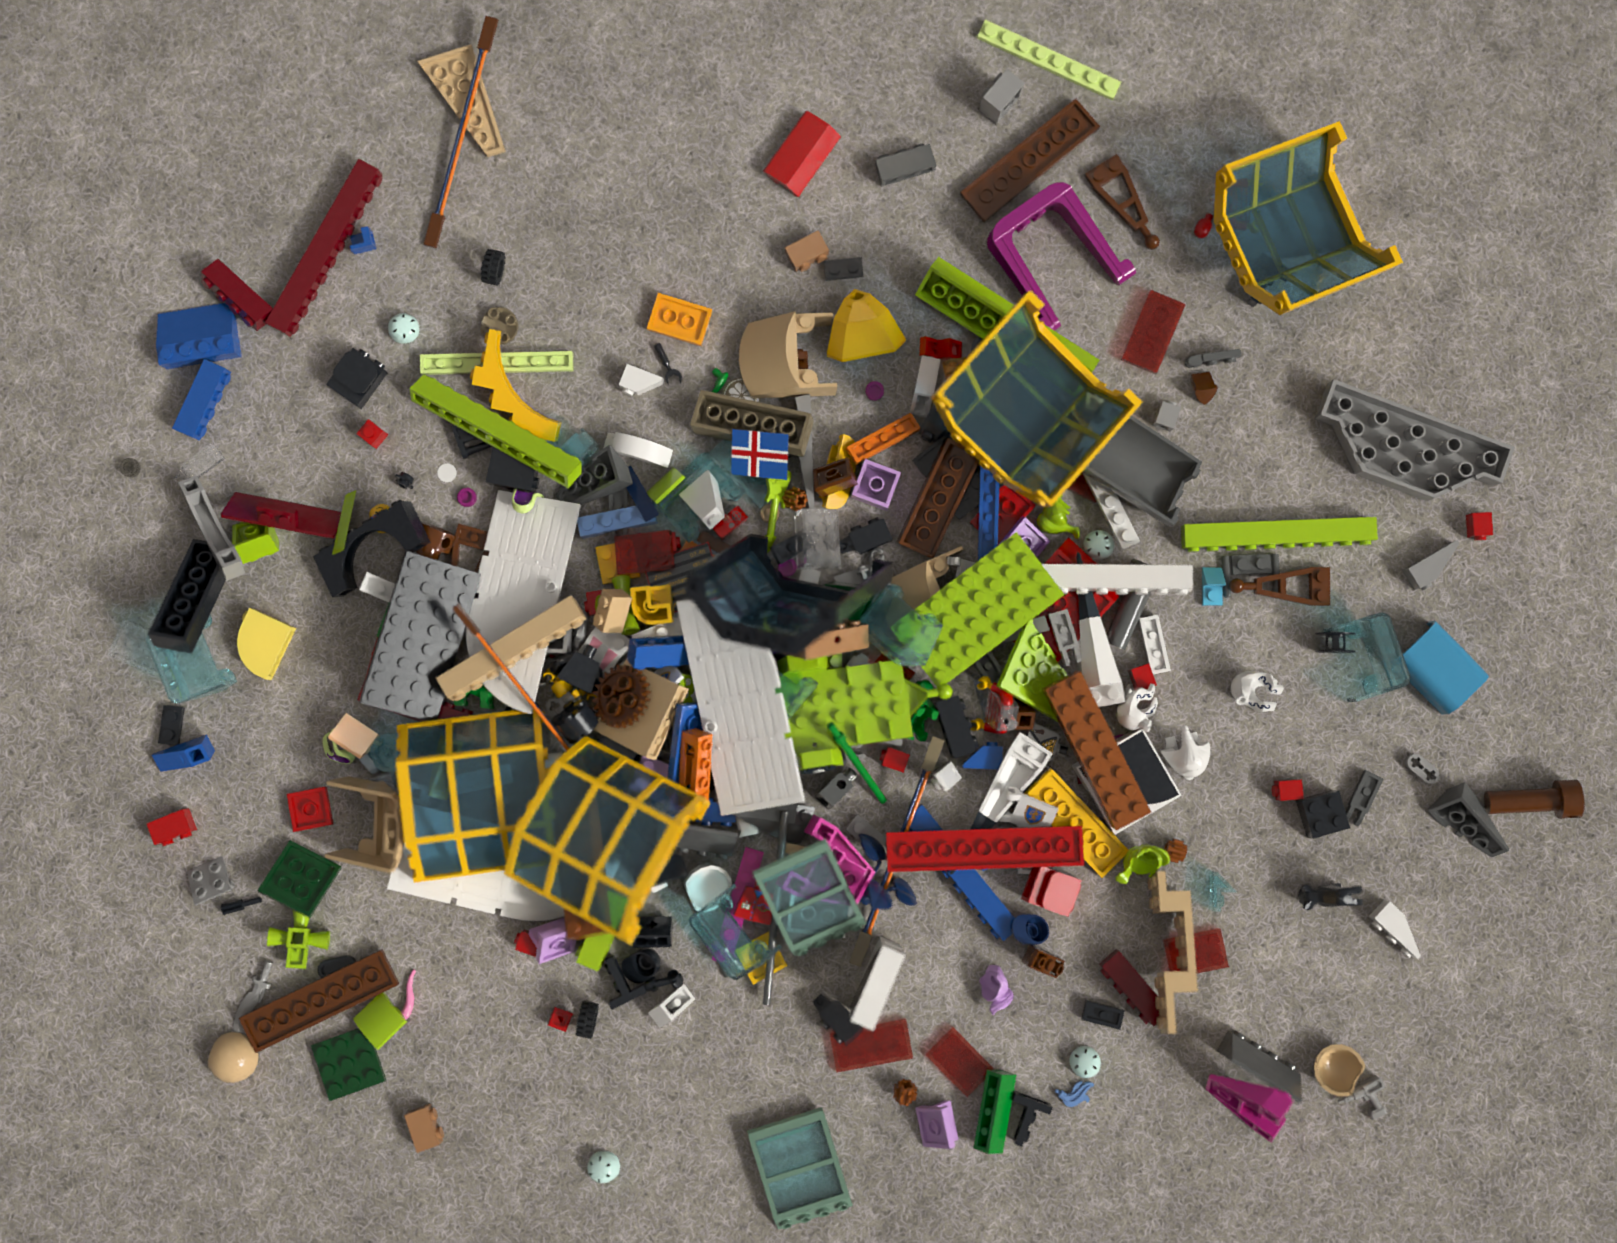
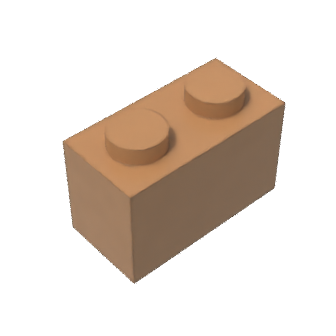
M818 230L785 247V254L795 272L799 270L803 272L811 267L810 264L816 261L817 263L825 261L829 255V249Z
M431 1104L408 1111L404 1115L417 1153L441 1144L444 1132L441 1126L438 1127L436 1121L438 1119L437 1111L435 1108H432Z

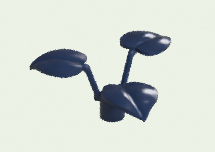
M859 834L864 853L871 860L877 861V865L874 868L876 874L882 864L881 860L886 859V852L877 839L867 834ZM901 878L894 879V886L885 890L877 881L871 879L860 899L864 905L870 904L871 910H889L892 908L893 902L888 892L895 891L897 899L909 906L917 904L913 889Z

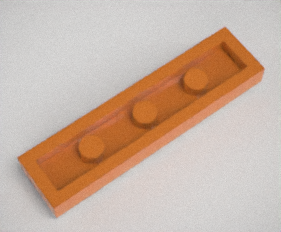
M909 413L849 445L846 451L854 464L857 465L920 431L921 427L912 413Z

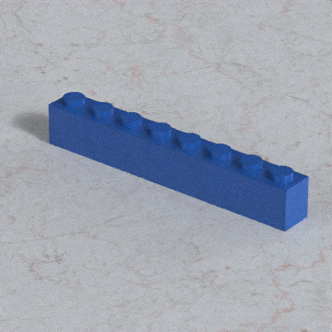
M920 804L915 812L909 832L943 830L925 807ZM975 869L956 870L951 875V870H941L947 879L951 877L954 880L953 886L958 893L961 894L963 892L967 896V899H965L967 904L972 909L976 907L980 912L977 915L984 924L989 923L992 927L989 931L996 939L1001 938L1005 941L1012 935L1013 915Z

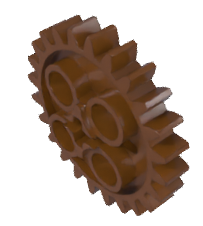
M625 664L623 666L617 665L616 669L610 668V673L604 672V679L598 678L601 683L600 685L595 684L598 691L592 693L596 695L592 702L597 703L593 710L598 711L596 716L601 718V722L617 729L619 727L626 728L627 725L633 726V720L639 722L638 715H645L642 710L643 708H649L645 703L651 701V699L647 698L651 691L646 689L650 683L645 682L647 677L642 675V671Z

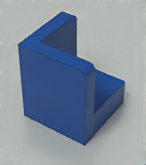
M368 226L361 228L362 233L350 236L352 243L350 250L354 254L376 250L373 231Z

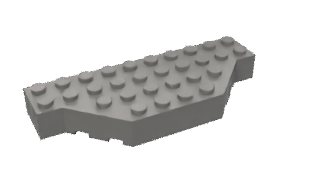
M1335 379L1326 385L1314 418L1333 427L1355 475L1424 501L1439 497L1474 480L1491 486L1503 483L1515 449L1514 446Z

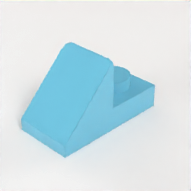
M1202 567V606L1223 605V586L1226 585L1222 568Z

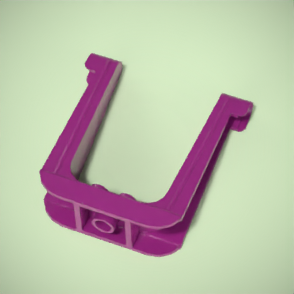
M1056 182L1047 186L1004 216L995 225L987 238L988 250L1020 294L1023 296L1031 290L1044 303L1037 317L1039 321H1043L1046 326L1054 331L1061 327V323L1012 241L1013 232L1017 231V233L1023 231L1031 223L1030 220L1034 223L1043 216L1046 210L1057 212L1116 285H1121L1136 274V269L1129 259H1125L1122 262L1118 260L1075 194L1072 186L1064 182Z

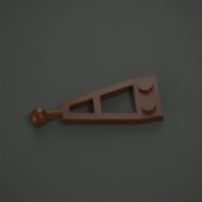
M1116 154L1085 173L1084 176L1093 190L1134 231L1140 230L1145 238L1146 248L1150 250L1156 249L1160 244V239L1157 235L1151 234L1146 227V224L1149 222L1129 172L1119 156ZM1122 175L1131 198L1118 204L1102 186ZM1133 204L1140 218L1138 222L1125 211L1126 208Z
M458 523L455 533L456 538L453 543L451 565L457 567L459 565L460 544L484 550L488 531ZM484 550L482 555L488 556L489 551ZM481 558L474 570L476 573H478Z
M1330 567L1304 568L1254 578V582H1243L1241 579L1235 578L1230 581L1229 589L1235 594L1241 593L1243 590H1254L1256 595L1307 606H1330ZM1309 574V599L1286 594V578ZM1278 579V593L1262 589V582Z

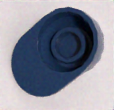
M1022 914L1016 916L1012 921V934L1021 944H1042L1049 936L1048 924L1039 915Z

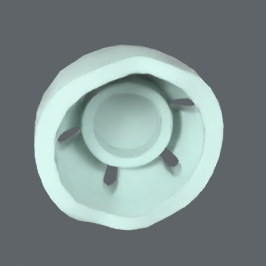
M406 313L397 314L389 321L388 333L397 343L412 342L419 334L418 321L412 315Z
M1095 530L1088 533L1084 538V552L1092 559H1106L1114 551V540L1106 531Z
M1080 1046L1070 1055V1066L1077 1076L1091 1078L1099 1072L1101 1060L1098 1053L1092 1047Z
M609 1151L596 1152L588 1162L587 1171L589 1176L598 1183L610 1182L617 1177L620 1171L618 1157Z

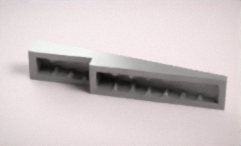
M810 394L795 397L797 411L811 413ZM812 431L804 457L799 456L810 513L814 512Z

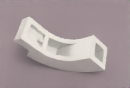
M618 432L615 434L608 433L604 448L609 445L612 446L618 455L635 458L662 468H668L673 452L672 449L652 441Z

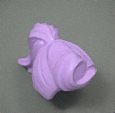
M989 965L985 975L980 978L979 982L982 986L983 998L992 1002L989 1011L994 1015L997 1011L1007 1007L1012 1002L1014 995L1008 988V982L1001 967Z

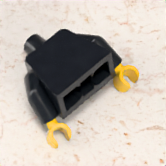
M587 644L582 654L577 651L566 653L545 671L543 678L549 674L552 676L549 682H553L555 677L587 692L586 700L590 696L596 698V695L592 694L598 691L595 684L600 685L601 682L598 678H603V670L600 667V663L593 660L598 649Z

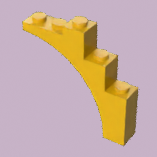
M489 329L484 339V343L487 344L486 350L483 351L481 356L483 366L475 365V368L471 370L470 380H472V385L494 389L489 398L491 409L513 413L509 421L514 422L522 429L530 431L538 438L553 442L558 441L562 422L547 418L536 412L515 392L506 376L501 360V331Z

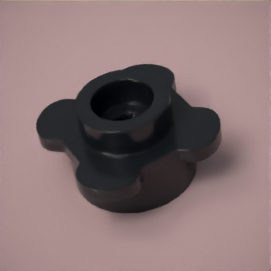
M405 472L395 475L398 486L407 489V487L413 489L412 483L414 478Z

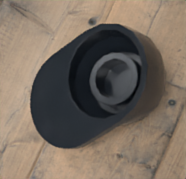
M642 948L623 960V974L633 983H642L652 978L660 970L661 958L652 948Z

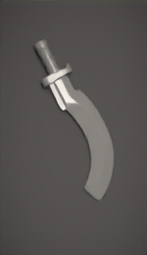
M265 961L259 979L257 976H253L252 982L255 983L253 991L247 993L236 1012L233 1032L246 1035L239 1017L253 1011L257 1003L262 1002L265 990L270 989L271 983L266 982L273 962Z

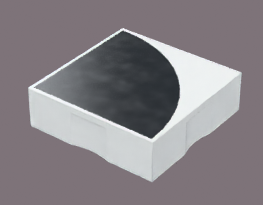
M1144 729L1131 730L1115 740L1152 813L1182 796ZM1079 762L1071 765L1082 785L1093 798L1096 809L1107 828L1114 835L1144 818L1142 817L1117 831L1113 829Z
M879 936L849 1007L852 1022L874 1030L905 957L901 945Z

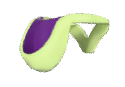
M513 489L512 507L518 513H528L533 508L536 498H544V496L539 493H527Z
M331 732L325 734L323 737V748L330 760L343 764H350L355 760L356 756L345 749L338 750L337 744L333 741V753H331L327 742V737Z

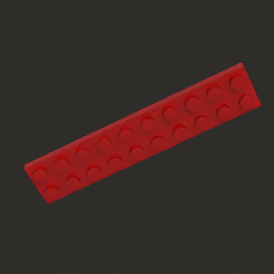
M1082 826L886 832L887 872L1084 866Z

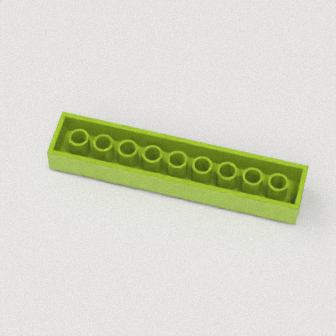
M940 257L930 266L915 296L982 339L1014 306ZM1020 309L997 332L1004 352L1010 357L1030 337ZM1045 325L1091 373L1094 371L1100 361L1098 358ZM1035 341L1017 360L1027 368L1034 366L1044 379L1074 398L1082 388Z

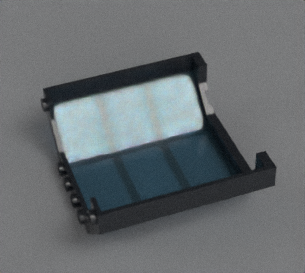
M749 534L686 574V594L720 639L797 656L892 581L894 562L874 559L872 561L871 577L853 591L783 577L780 571H776L770 563L771 559L767 556L768 537Z

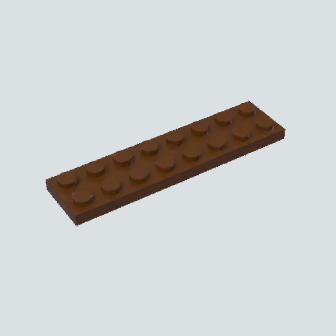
M1075 98L962 190L960 195L979 218L986 222L1099 130L1100 125Z
M383 949L242 1015L239 1017V1020L255 1053L399 985V981Z

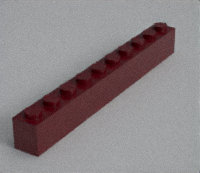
M358 158L265 322L267 325L288 337H291L292 334L298 331L299 321L307 315V307L311 301L316 299L319 286L325 283L328 270L332 269L336 263V256L344 250L345 240L353 234L354 225L357 219L362 218L366 203L371 202L374 189L382 183L383 174L378 168Z

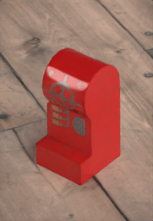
M737 506L727 515L725 514V517L712 529L721 540H724L749 517L740 506Z

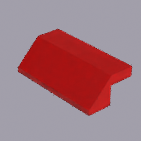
M806 110L763 172L773 182L783 184L795 197H799L841 136L830 124Z

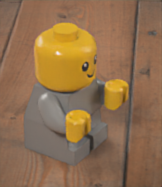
M556 678L551 686V690L559 698L562 710H564L563 706L567 702L572 700L574 703L582 699V696L587 693L581 689L573 690L571 684L559 678Z

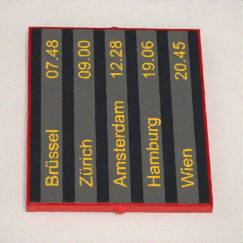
M709 542L645 562L643 566L649 586L671 585L674 613H677L676 602L690 600L686 594V574L711 559L713 554ZM718 576L715 580L723 589L720 577ZM708 582L706 584L707 598L710 601L720 599L721 597Z

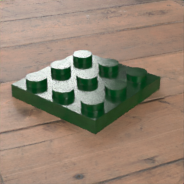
M289 840L257 891L310 919L342 868L340 865Z
M359 1028L311 1045L329 1102L386 1081L376 1048Z

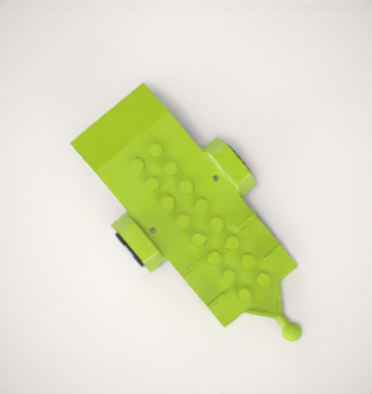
M785 656L777 661L781 687L775 688L776 694L782 693L790 728V732L784 733L785 739L792 738L797 766L801 774L831 771L836 769V766L843 765L841 746L837 745L833 740V735L827 728L828 723L834 722L838 730L844 733L847 738L846 741L850 746L912 738L913 732L910 717L925 700L939 696L941 699H948L953 692L952 687L946 683L939 685L936 689L927 690L904 679L901 659L886 662L879 661L878 663L851 667L846 666L830 670L827 656L808 660Z

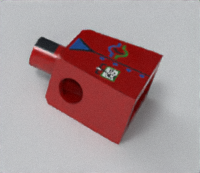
M755 881L754 887L745 885L733 915L770 925L772 912L757 881ZM768 891L773 901V893L771 891Z

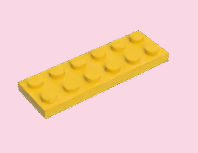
M1050 768L1024 793L1058 808L1051 824L1052 827L1082 826L1084 860L1101 878L1129 851L1053 769Z

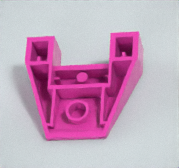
M813 814L804 832L820 841L823 839L827 840L858 904L875 871L836 826ZM826 854L808 862L801 875L792 870L779 875L775 884L797 897L810 898L841 884ZM844 890L820 900L851 906Z
M1213 1074L1209 1075L1205 1088L1245 1124L1271 1143L1285 1124V1115L1293 1103L1291 1096L1285 1091Z

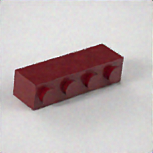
M215 260L201 271V283L208 290L211 289L217 299L225 302L232 313L238 314L248 327L258 331L266 325L265 322L273 308L221 260Z
M1115 949L1099 963L1102 967L1100 972L1107 980L1111 978L1115 982L1113 987L1120 995L1124 993L1128 999L1125 1001L1133 1010L1135 1008L1141 1013L1138 1015L1146 1025L1150 1023L1154 1027L1157 1024V1017H1160L1159 1009H1156V997L1158 995L1122 953Z

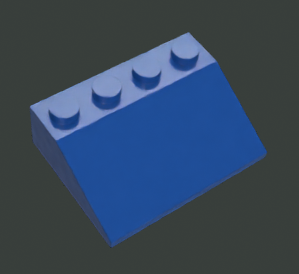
M226 303L158 314L156 338L158 364L168 370L202 364L204 359L216 362L242 357L236 315L232 313Z

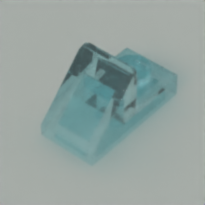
M1210 871L1209 910L1221 912V907L1224 906V896L1221 895V892H1236V890L1218 872Z

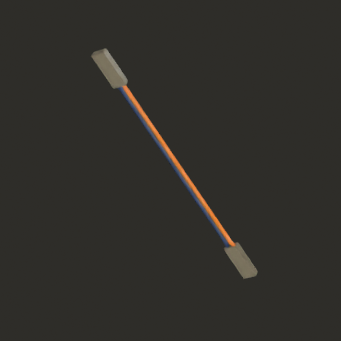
M933 736L921 766L922 774L900 832H908L928 777L934 771L945 740ZM887 868L880 884L884 890L888 888L893 872H887ZM880 909L870 911L863 931H860L849 963L861 967L872 938L871 931Z

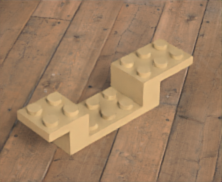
M1157 871L1151 878H1148V889L1151 890L1152 898H1149V907L1153 909V914L1176 913L1174 928L1177 929L1178 937H1175V946L1179 948L1176 964L1177 968H1180V972L1157 973V977L1154 978L1155 989H1158L1156 1009H1159L1160 1017H1157L1158 1030L1161 1029L1162 1034H1176L1174 993L1198 992L1191 891H1167L1165 871Z

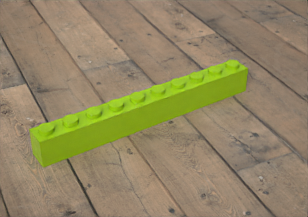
M423 374L409 388L411 401L566 488H569L582 473L581 461L577 457L571 456L561 448L549 444L543 438H538L530 431L522 429L514 422L502 418L496 412H491L484 408L483 405L473 402L467 396L455 392L451 387L439 383L434 378Z
M1376 517L1184 524L1181 526L1182 549H1187V552H1199L1200 548H1206L1207 552L1218 551V548L1225 547L1226 551H1235L1237 547H1245V550L1257 549L1256 546H1264V549H1276V545H1283V549L1295 548V545H1302V548L1314 547V544H1321V547H1332L1333 543H1340V546H1352L1353 542H1359V546H1366L1378 540Z

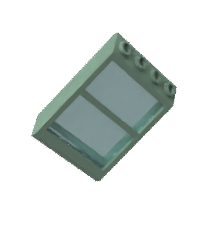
M826 839L753 871V875L794 956L805 955L809 952V949L814 947L820 948L826 945L827 941L840 939L845 936V933L858 931L866 924Z
M822 1107L747 1131L778 1230L788 1229L798 1223H807L816 1217H826L832 1212L844 1211L848 1207L853 1206Z

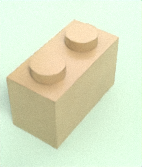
M602 589L593 625L602 633H622L632 597L622 589Z

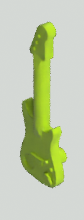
M788 470L787 480L766 478L767 494L764 500L765 502L771 500L767 535H765L768 537L767 553L776 539L774 533L778 504L780 503L781 508H785L782 496H784V492L791 480V472Z

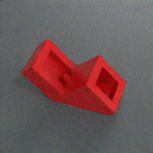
M927 336L920 337L919 356L961 361L962 342L952 338L937 340Z

